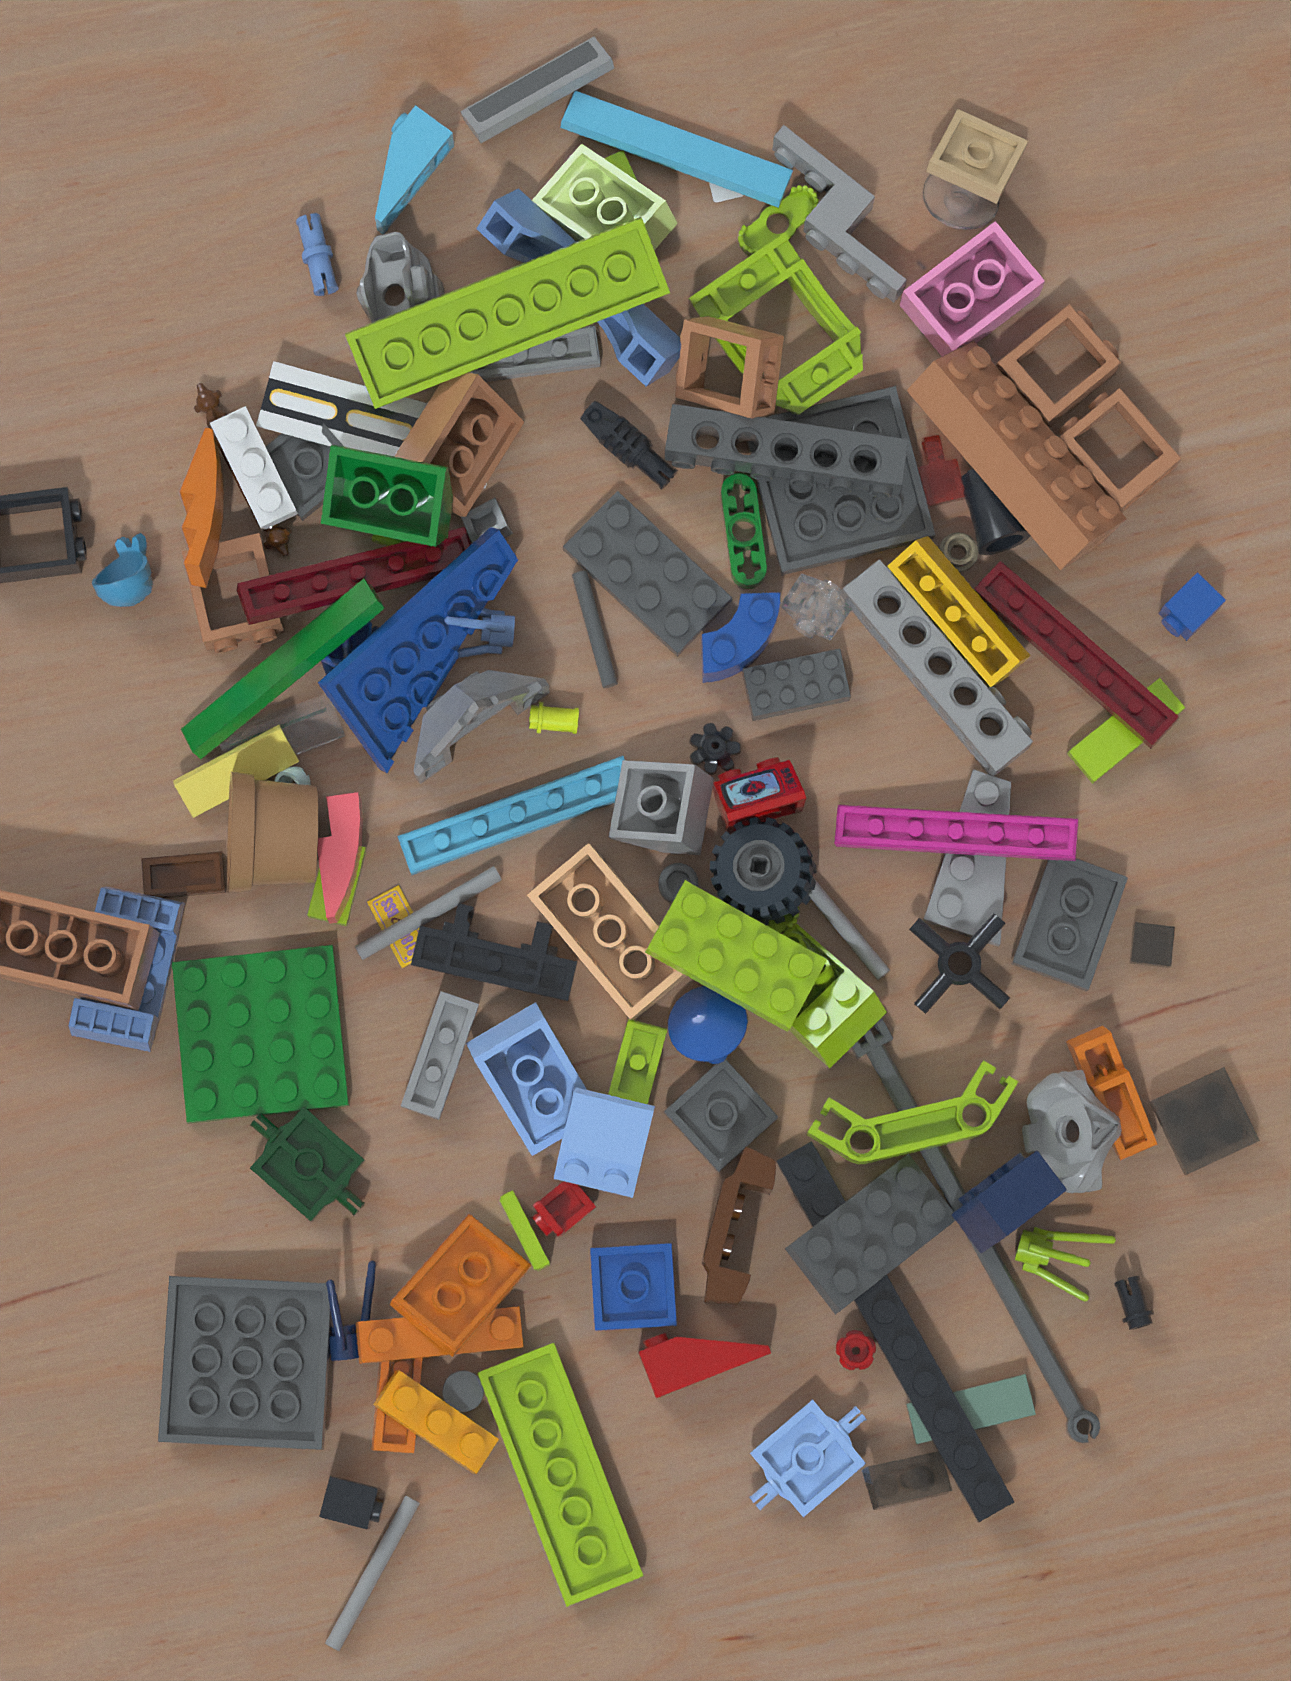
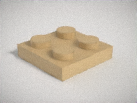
M957 109L929 161L926 172L997 204L1025 151L1028 141Z

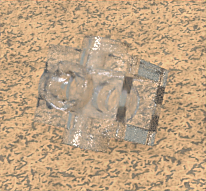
M802 573L780 604V607L795 620L793 627L798 632L810 639L817 635L830 641L853 609L841 597L843 591L837 585L828 580L821 581Z

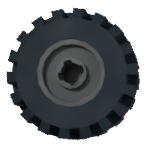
M758 817L749 818V825L744 826L740 821L733 825L736 829L734 833L730 835L727 831L724 832L721 836L724 841L722 846L715 844L712 853L716 856L715 861H710V871L714 875L711 878L712 885L723 902L765 925H769V920H774L779 924L785 922V915L790 913L794 917L800 911L797 907L801 903L807 905L811 899L808 892L809 889L815 890L816 881L813 878V874L817 873L816 864L812 860L813 855L799 834L793 831L791 826L784 822L779 824L776 819L769 817L766 818V822H761Z

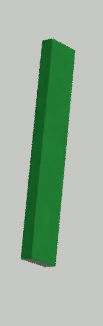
M362 579L182 727L181 731L191 751L200 759L205 757L384 610L385 607L373 587L365 579Z

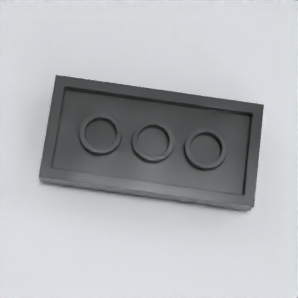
M618 491L563 546L564 552L587 571L594 580L677 657L732 601V597Z
M907 1154L791 1243L785 1250L836 1315L956 1220L951 1215L954 1211L912 1157Z

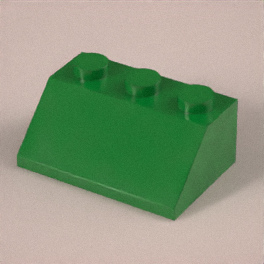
M338 445L330 446L321 524L434 547L448 538L453 505L448 467Z

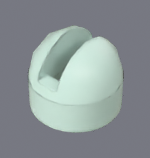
M296 766L286 768L278 773L275 778V782L292 783L295 781L296 784L311 785L309 775H306L303 771L304 769Z

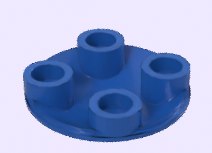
M701 986L688 991L675 1003L668 1019V1033L674 1047L685 1057L695 1061L719 1064L743 1040L749 1017L746 1009L706 986Z

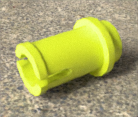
M539 702V705H531L529 729H536L538 734L541 733V730L577 734L579 708L543 706V702Z

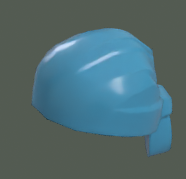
M142 533L132 538V544L128 538L121 537L117 539L115 547L119 557L100 571L92 581L97 596L109 605L119 607L134 606L143 601L152 592V572L146 557L147 542Z

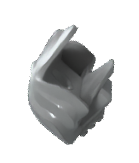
M393 232L378 235L372 241L366 258L365 272L360 280L356 294L363 310L373 323L444 295V288L440 279L433 274L428 258L421 251L413 247L404 238L403 234ZM392 286H401L405 291V299L398 306H389L385 301V294Z
M1083 1070L1062 1071L1058 1074L1052 1073L1038 1083L1028 1095L1026 1102L1031 1124L1024 1125L1022 1128L1025 1151L1027 1153L1038 1151L1066 1187L1067 1191L1065 1192L1085 1193L1100 1190L1103 1184L1101 1170L1104 1160L1112 1145L1121 1135L1120 1119L1093 1094L1087 1085Z

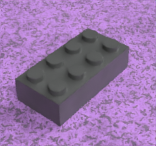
M840 649L743 668L742 671L752 721L847 702L851 697Z

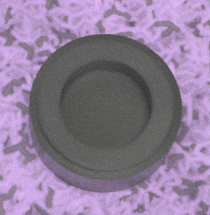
M674 863L667 866L659 876L658 888L661 896L669 903H673L685 880L698 887L699 881L696 872L690 866L683 863Z
M457 1371L446 1379L443 1386V1397L446 1403L459 1412H468L478 1407L482 1402L484 1389L480 1378L476 1374L469 1371Z

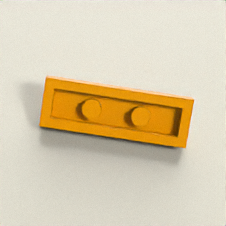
M395 1370L373 1404L473 1474L478 1473L499 1440L400 1370Z

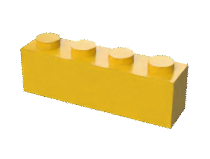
M929 536L915 540L887 566L990 687L1002 682L1031 656Z

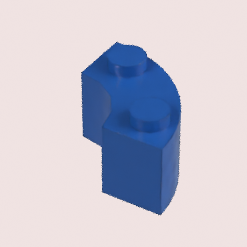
M781 592L740 594L738 610L731 621L717 631L702 634V683L731 677L743 671V668L750 666L761 655L770 642L775 630Z

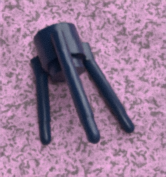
M375 1261L368 1263L361 1321H370L375 1283ZM330 1279L326 1282L333 1321L330 1336L331 1361L359 1358L356 1325H342L335 1284Z

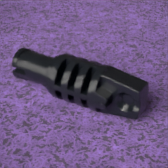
M594 401L580 417L601 445L628 468L634 469L637 467L655 482L661 490L670 481L661 475L660 472L662 471L672 479L677 474L678 470L673 468L652 449V441L622 415L620 416L598 401Z

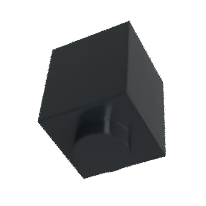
M330 1476L319 1517L363 1529H370L372 1521L377 1523L380 1521L385 1498L378 1497L380 1492L378 1487Z

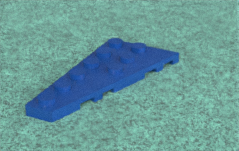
M490 527L318 682L377 767L385 773H388L395 762L391 758L401 742H407L414 731L411 726L422 708L427 707L431 703L458 659L460 653L457 651L467 634L472 635L476 629L446 624L445 618L456 617L477 620L489 600H494L518 561L515 553L501 532L496 528Z

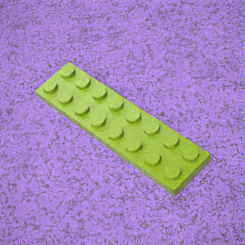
M639 217L347 332L345 336L374 408L377 409L669 294L670 291L643 219Z

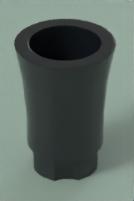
M973 468L960 477L964 488L963 495L972 519L978 553L980 555H993L1010 550L1022 544L1031 536Z

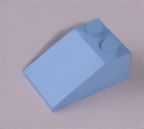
M535 1002L466 1043L475 1063L532 1156L563 1138L575 1087L587 1090Z

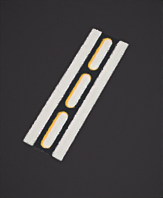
M273 361L256 426L331 446L332 444L322 434L324 423L344 447L395 456L428 403L405 397L375 409L366 386Z

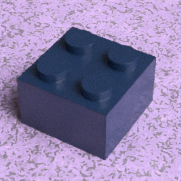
M1035 1151L1027 1158H1024L1019 1153L961 1196L958 1200L962 1207L951 1215L978 1251L983 1253L1019 1228L1067 1191V1189L1038 1151Z

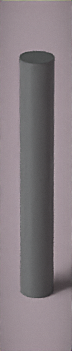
M587 571L576 572L572 574L602 687H613L618 682Z

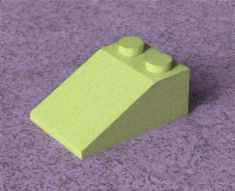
M583 144L576 149L532 200L576 242L642 217L655 250L678 224L666 200Z

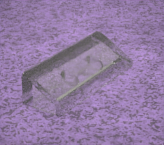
M322 694L242 725L220 743V747L224 754L277 725L281 726L296 755L345 737L334 705L326 694Z

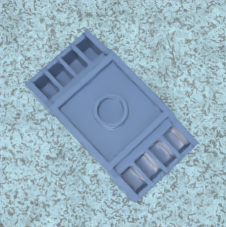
M107 886L100 889L95 912L148 924L160 934L139 1011L81 997L80 999L74 998L69 1021V1030L72 1036L151 1052L177 948L179 929L185 906L184 902Z

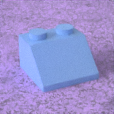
M575 1087L554 1179L633 1198L655 1106Z

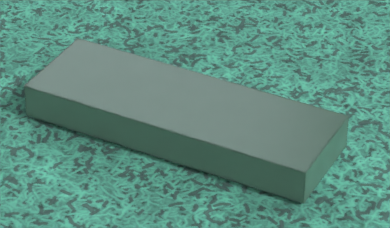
M1026 1374L953 1392L974 1430L1036 1415ZM907 1403L906 1408L915 1443L920 1444L932 1441L912 1404Z

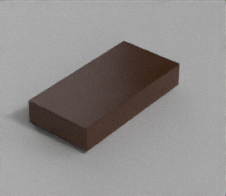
M222 851L141 858L143 891L145 895L172 898L226 893Z

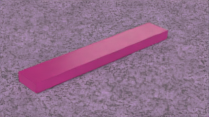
M838 805L834 844L836 847L1076 861L1079 820L1072 818Z

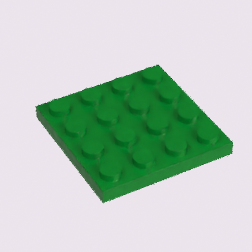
M333 945L172 962L186 1122L188 1124L255 1117L260 1113H263V1115L299 1112L303 1106L308 1111L349 1106Z

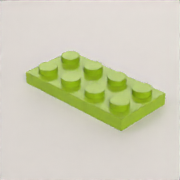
M686 880L645 951L648 955L786 1032L791 1028L827 961L826 958Z

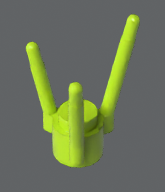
M1034 1227L1033 1232L1023 1229L1014 1259L1024 1263L1022 1270L1038 1275L1084 1302L1088 1301L1089 1296L1040 1267L1039 1264L1047 1266L1049 1258H1054L1089 1267L1091 1264L1090 1260L1053 1249L1054 1242L1047 1240L1113 1244L1116 1241L1115 1237L1100 1234L1047 1231Z

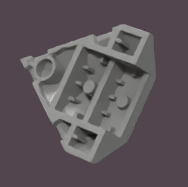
M487 670L480 674L479 672H474L462 682L453 685L444 695L436 698L426 707L427 712L423 715L414 765V774L420 784L452 762L449 747L508 705L511 706L518 716L550 693L549 684L543 678Z

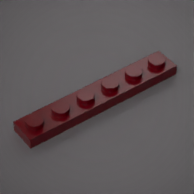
M465 527L449 530L448 538L436 547L405 541L237 583L236 591L248 625L331 605L362 579H365L376 593L433 579L465 551L471 543Z
M1002 561L974 588L977 594L997 615L1150 749L1178 721L1179 716Z

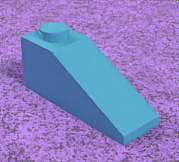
M416 105L408 115L406 113L401 114L391 129L393 134L391 135L375 215L377 231L381 234H385L454 147L453 132Z

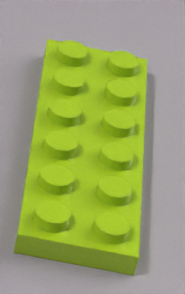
M555 1343L478 1372L566 1607L643 1577L641 1567Z

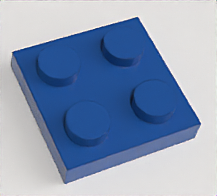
M672 1243L590 1248L595 1331L677 1326Z

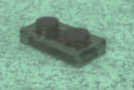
M938 1451L876 1464L862 1470L873 1510L942 1496L952 1491L945 1464Z

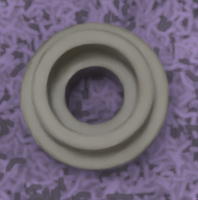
M956 532L949 534L942 540L939 546L941 552L959 572L970 569L978 557L976 542L965 533ZM955 547L962 548L965 552V557L955 559L951 555V550Z

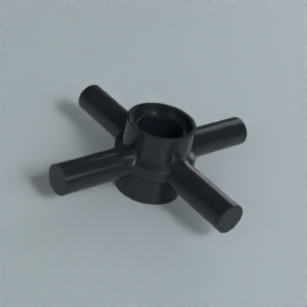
M993 913L967 943L954 942L949 944L922 919L918 918L909 930L939 956L938 970L940 974L914 1002V1005L926 1014L952 984L966 985L970 983L998 1009H1001L1010 997L980 971L981 957L979 953L1006 923ZM962 952L969 957L971 967L966 974L956 975L949 969L948 960L953 953Z

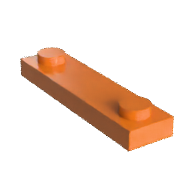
M520 1307L495 1309L456 1354L523 1348ZM405 1317L356 1322L359 1364L449 1355Z

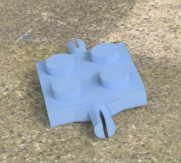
M811 1400L750 1452L751 1456L761 1466L768 1481L752 1496H749L751 1501L755 1503L767 1493L763 1499L755 1504L756 1507L761 1511L764 1506L779 1494L781 1497L789 1500L801 1516L804 1517L866 1463L855 1451L848 1436L863 1421L867 1420L863 1414H860L849 1424V1421L861 1411L854 1406L850 1412L837 1422L826 1416L814 1400Z

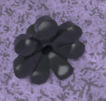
M707 723L703 726V736L694 733L690 737V744L697 748L696 751L690 754L692 764L698 765L704 762V772L708 775H714L719 765L726 772L734 768L735 764L730 756L740 754L741 745L738 742L730 741L734 735V731L730 727L725 726L719 732L714 723ZM716 744L719 748L713 749L712 745Z

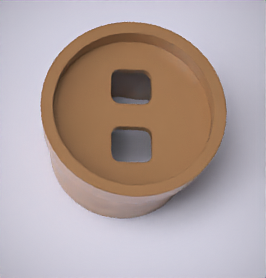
M231 771L227 829L228 893L251 891L252 886L314 883L318 847L317 786L255 780L254 774Z

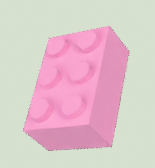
M995 221L905 289L902 294L900 307L937 352L944 356L972 341H975L977 344L1037 298L1041 293L1045 280Z

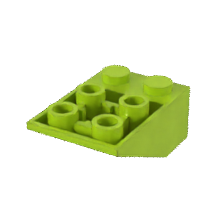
M796 923L791 929L785 931L783 935L826 958L827 961L789 1031L827 1067L831 1068L887 1011L876 993Z

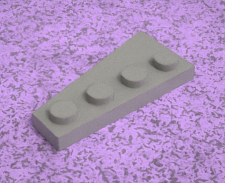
M973 769L959 812L1009 815L1011 782ZM945 853L923 921L972 938L993 913L1002 919L1006 857ZM1001 929L988 944L1000 946Z

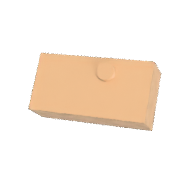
M590 843L585 845L527 894L529 899L631 1020H636L687 977L645 953L660 925Z

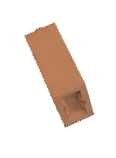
M1070 304L1002 358L996 366L1005 377L1015 384L1017 391L1025 401L1040 413L1043 422L1049 428L1115 375L1121 363L1118 360L1119 354L1115 347L1105 339L1101 341L1093 332V324L1086 314L1080 310L1076 312ZM1065 325L1101 367L1054 404L1019 362Z
M710 316L685 319L680 335L681 350L679 367L676 372L675 397L747 418L774 414L784 336ZM710 337L747 346L740 398L704 389Z
M1119 388L1110 396L1107 392H1103L1088 406L1091 411L1081 420L1074 416L1058 432L1061 434L1059 438L1066 443L1068 451L1081 466H1084L1091 472L1094 481L1107 496L1116 501L1119 510L1123 513L1173 472L1181 461V457ZM1113 409L1120 413L1158 457L1121 489H1118L1076 441Z
M260 533L219 542L212 570L256 560L260 578L271 575ZM189 550L182 551L184 561ZM188 577L202 640L207 651L214 649L215 653L230 652L238 648V643L253 640L254 644L267 643L277 638L276 634L284 632L281 617L252 625L244 622L212 630L202 587L191 585Z

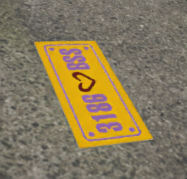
M399 885L367 901L381 930L388 928L413 913ZM419 928L390 944L401 968L410 965L412 962Z

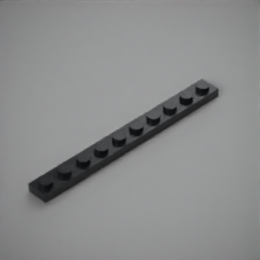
M812 1141L776 1161L777 1166L812 1227L846 1202ZM887 1275L856 1298L854 1303L971 1512L979 1523L1013 1504L1015 1501Z

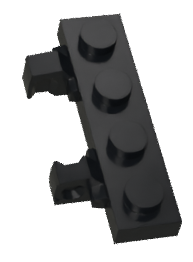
M458 903L454 924L444 922L442 930L424 926L419 927L411 966L569 1002L578 962L556 957L558 947L549 946L553 930L551 924L537 921L532 944L522 943L521 948L478 939L479 933L470 931L475 907Z

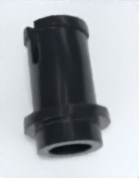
M1140 1276L1128 1278L1132 1295L1129 1294L1124 1279L1115 1282L1114 1285L1117 1288L1126 1317L1122 1319V1322L1128 1324L1129 1330L1153 1324L1151 1316L1154 1315V1311H1149L1140 1283Z

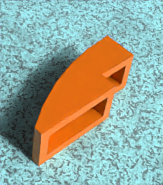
M1102 1025L1066 1041L1077 1070H1083L1090 1090L1106 1108L1115 1113L1120 1119L1121 1135L1112 1145L1118 1158L1123 1160L1157 1145L1130 1072L1124 1067L1111 1031Z

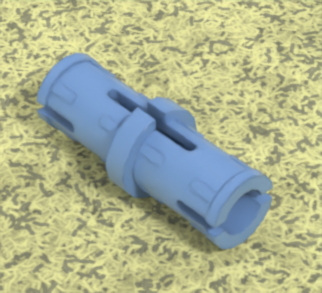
M317 213L310 214L312 228L310 230L307 216L303 215L296 219V224L299 228L304 247L302 252L303 263L308 264L314 295L324 296L325 287L323 280H325L328 295L335 293L339 287L336 283L330 260L333 257L331 246L326 245L321 216Z

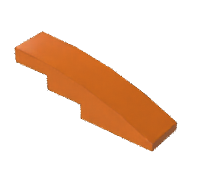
M210 428L204 429L180 489V495L187 513L182 530L189 547L184 565L191 585L207 588L218 552L224 503V481L220 451L213 429Z

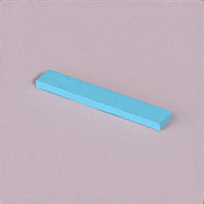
M578 91L574 92L561 121L560 128L778 208L793 173V170Z
M624 756L397 836L411 876L615 803L622 761L625 760Z

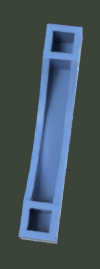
M519 188L494 200L476 228L504 255L523 263L576 243L569 234ZM644 304L598 321L613 346L617 360L646 387L668 374L680 358V337Z

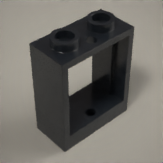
M68 487L0 495V516L62 508L67 559L1 567L0 558V583L82 573L81 561L87 560L85 539L83 536L78 537L76 522L83 521L80 499H73V495Z

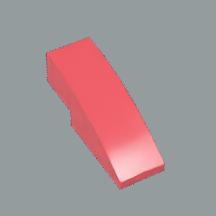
M358 792L326 797L331 836L318 838L317 853L326 918L330 924L338 923L349 900L357 876L363 834L362 804Z

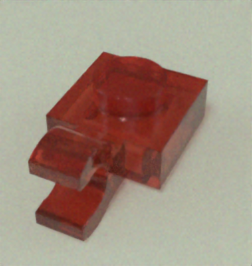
M939 435L923 438L924 442L921 444L928 465L918 467L928 508L964 500V486L957 459L945 461Z

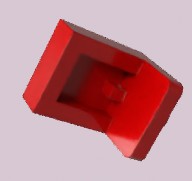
M563 1181L541 1200L536 1201L532 1205L537 1213L531 1218L546 1236L554 1232L559 1239L593 1211L596 1206L578 1184Z

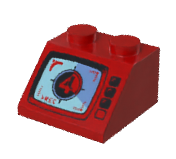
M774 757L757 763V769L742 774L741 769H734L718 775L719 781L713 782L712 791L725 831L729 834L735 832L736 829L733 825L740 821L744 826L749 825V818L758 817L761 822H766L767 817L779 819L803 811L806 795L790 760L780 762L779 757Z

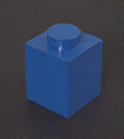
M1197 572L1163 606L1158 614L1163 618L1161 620L1163 626L1175 637L1181 635L1187 641L1221 608L1226 599Z

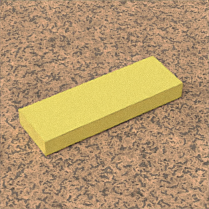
M277 725L173 780V783L194 818L229 799L231 771L254 774L255 780H266L298 763L299 759L281 726Z

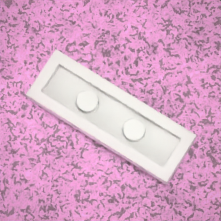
M246 406L211 422L210 425L261 530L268 529L297 515L296 508Z

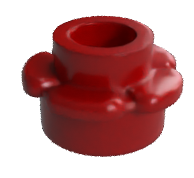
M849 1331L844 1338L842 1337L838 1340L836 1354L840 1356L839 1362L844 1368L848 1370H855V1368L864 1370L874 1361L872 1356L876 1352L875 1342L870 1336L866 1337L862 1331ZM858 1347L860 1349L859 1354H853L852 1348Z

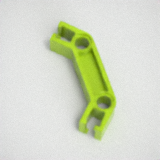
M983 1060L961 1097L869 1119L862 1118L829 1097L820 1114L826 1117L828 1112L831 1111L848 1123L850 1128L845 1133L843 1140H838L818 1130L821 1122L815 1119L807 1132V1136L855 1164L872 1163L976 1138L987 1132L993 1125L1019 1081L1010 1076L1007 1078L1002 1076L999 1084L1005 1088L993 1104H989L984 1098L976 1095V1090L983 1076H987L989 1073L993 1075L996 1068ZM969 1105L979 1107L984 1114L983 1124L978 1127L967 1125L962 1117L963 1109ZM857 1132L867 1133L872 1139V1149L865 1154H859L851 1148L850 1138Z

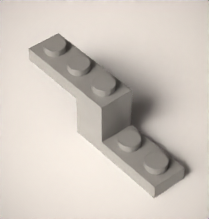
M783 125L774 136L772 150L775 151V157L787 168L792 169L795 167L803 173L806 182L813 189L821 193L823 191L827 192L805 219L803 232L806 233V239L816 249L820 251L826 249L837 258V264L850 275L856 273L867 281L866 286L874 295L881 299L887 297L894 303L903 293L907 279L851 236L873 209L875 196Z

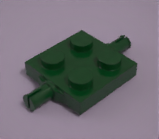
M304 1106L289 1123L280 1128L268 1120L263 1113H260L256 1118L267 1127V1130L255 1120L252 1121L250 1126L268 1141L262 1155L250 1169L309 1221L313 1222L326 1206L336 1200L353 1216L359 1210L349 1203L348 1199L354 1202L360 1209L365 1205V1202L359 1199L347 1187L351 1177L366 1160Z

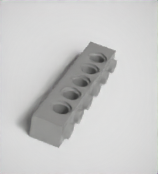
M880 559L842 589L840 598L989 775L996 776L1029 749L1033 741L1029 737L1032 735V732L1027 724L1019 716L1013 718L1003 707L1006 701L1001 693L994 686L987 688L978 677L979 673L965 657H961L952 646L954 644L939 626L936 627L927 616V612L913 596L911 597L902 587V583ZM883 598H891L897 603L899 610L893 614H885L878 608L877 602ZM908 628H916L923 634L924 641L920 644H910L904 639L903 631ZM934 658H941L947 662L949 672L944 675H937L930 670L928 662ZM960 688L970 690L974 695L975 702L971 705L959 704L954 697V691ZM987 718L995 720L999 724L1000 733L995 736L984 734L980 729V721Z

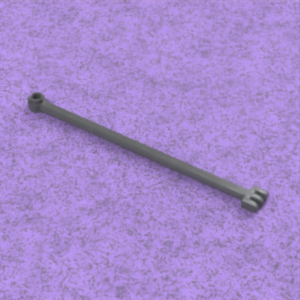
M881 1018L874 1025L879 1034L873 1036L871 1030H869L863 1036L865 1041L860 1044L857 1041L851 1049L857 1059L867 1054L898 1112L918 1107L885 1047V1044L892 1041L893 1037ZM938 1146L920 1151L951 1209L955 1212L962 1207L958 1199L966 1192L943 1150ZM968 1238L1067 1418V1434L1076 1442L1088 1443V1434L1083 1435L1077 1430L1078 1421L1085 1418L1091 1423L1090 1437L1095 1439L1100 1431V1422L1097 1416L1083 1407L995 1245L980 1253Z

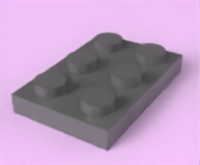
M1076 859V861L1048 860L1011 964L1088 991L1128 877Z

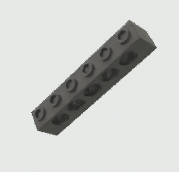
M672 404L665 447V460L672 461L671 464L682 469H694L695 465L711 467L712 472L722 475H733L735 471L750 473V477L762 481H771L774 477L790 479L789 482L797 486L810 487L813 486V483L827 484L829 489L836 492L849 493L852 492V489L868 491V494L872 497L887 499L891 498L892 494H900L909 439L763 417L747 418L730 412ZM702 435H711L717 440L718 444L714 448L703 449L697 444L696 440ZM747 440L754 443L757 450L751 455H743L737 451L735 446L739 442ZM787 446L795 451L796 457L790 461H783L776 456L775 451L779 447ZM827 452L834 457L835 463L829 467H822L816 463L814 457L818 453ZM866 458L874 464L875 469L868 473H862L855 468L853 463L857 459Z

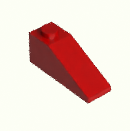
M666 1332L643 1341L646 1349L638 1352L655 1398L771 1354L768 1345L686 1337L668 1339Z

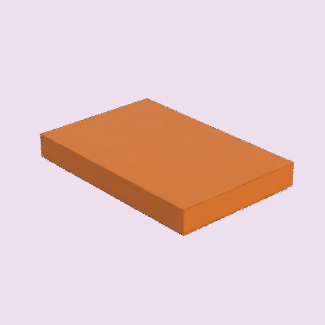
M468 1214L391 1300L390 1306L449 1355L454 1357L527 1274L532 1265L471 1214Z

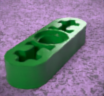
M733 474L723 482L720 495L732 580L737 586L743 589H754L762 584L767 571L757 489L754 481L749 476ZM736 484L741 485L743 491H749V494L744 495V512L736 513L737 503L735 496H728L727 494L733 492V487ZM749 509H752V510H753V513H749V512H745V511H747V510H749ZM729 511L735 512L736 514L730 516ZM741 521L750 523L755 529L754 537L745 542L737 540L732 534V528L736 523ZM754 547H757V548H758V552H757V551H752L751 549H753ZM734 549L742 552L735 554ZM751 550V565L760 569L754 572L752 579H746V574L743 572L738 573L737 570L743 568V551Z

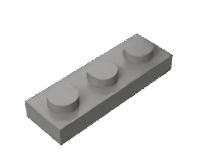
M440 991L401 1103L402 1108L440 1120L479 1004Z

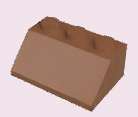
M466 373L440 383L394 457L448 467L453 494L452 512L461 517H466L518 434L524 421L479 374Z

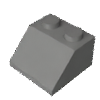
M623 760L609 838L663 853L700 855L714 778L698 766L692 764Z

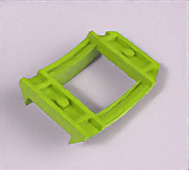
M784 232L688 299L700 317L710 316L728 321L732 316L786 280L810 314L834 341L778 381L776 406L799 415L863 371V353L861 354V331L851 323L835 304L804 259L799 257L789 242V237ZM715 338L743 375L747 346Z

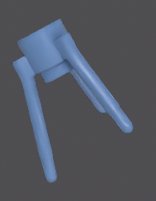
M483 608L479 615L483 617L482 620L446 617V624L481 629V641L488 642L487 645L458 649L457 652L460 653L458 658L487 653L502 654V647H513L515 616L505 615V611Z

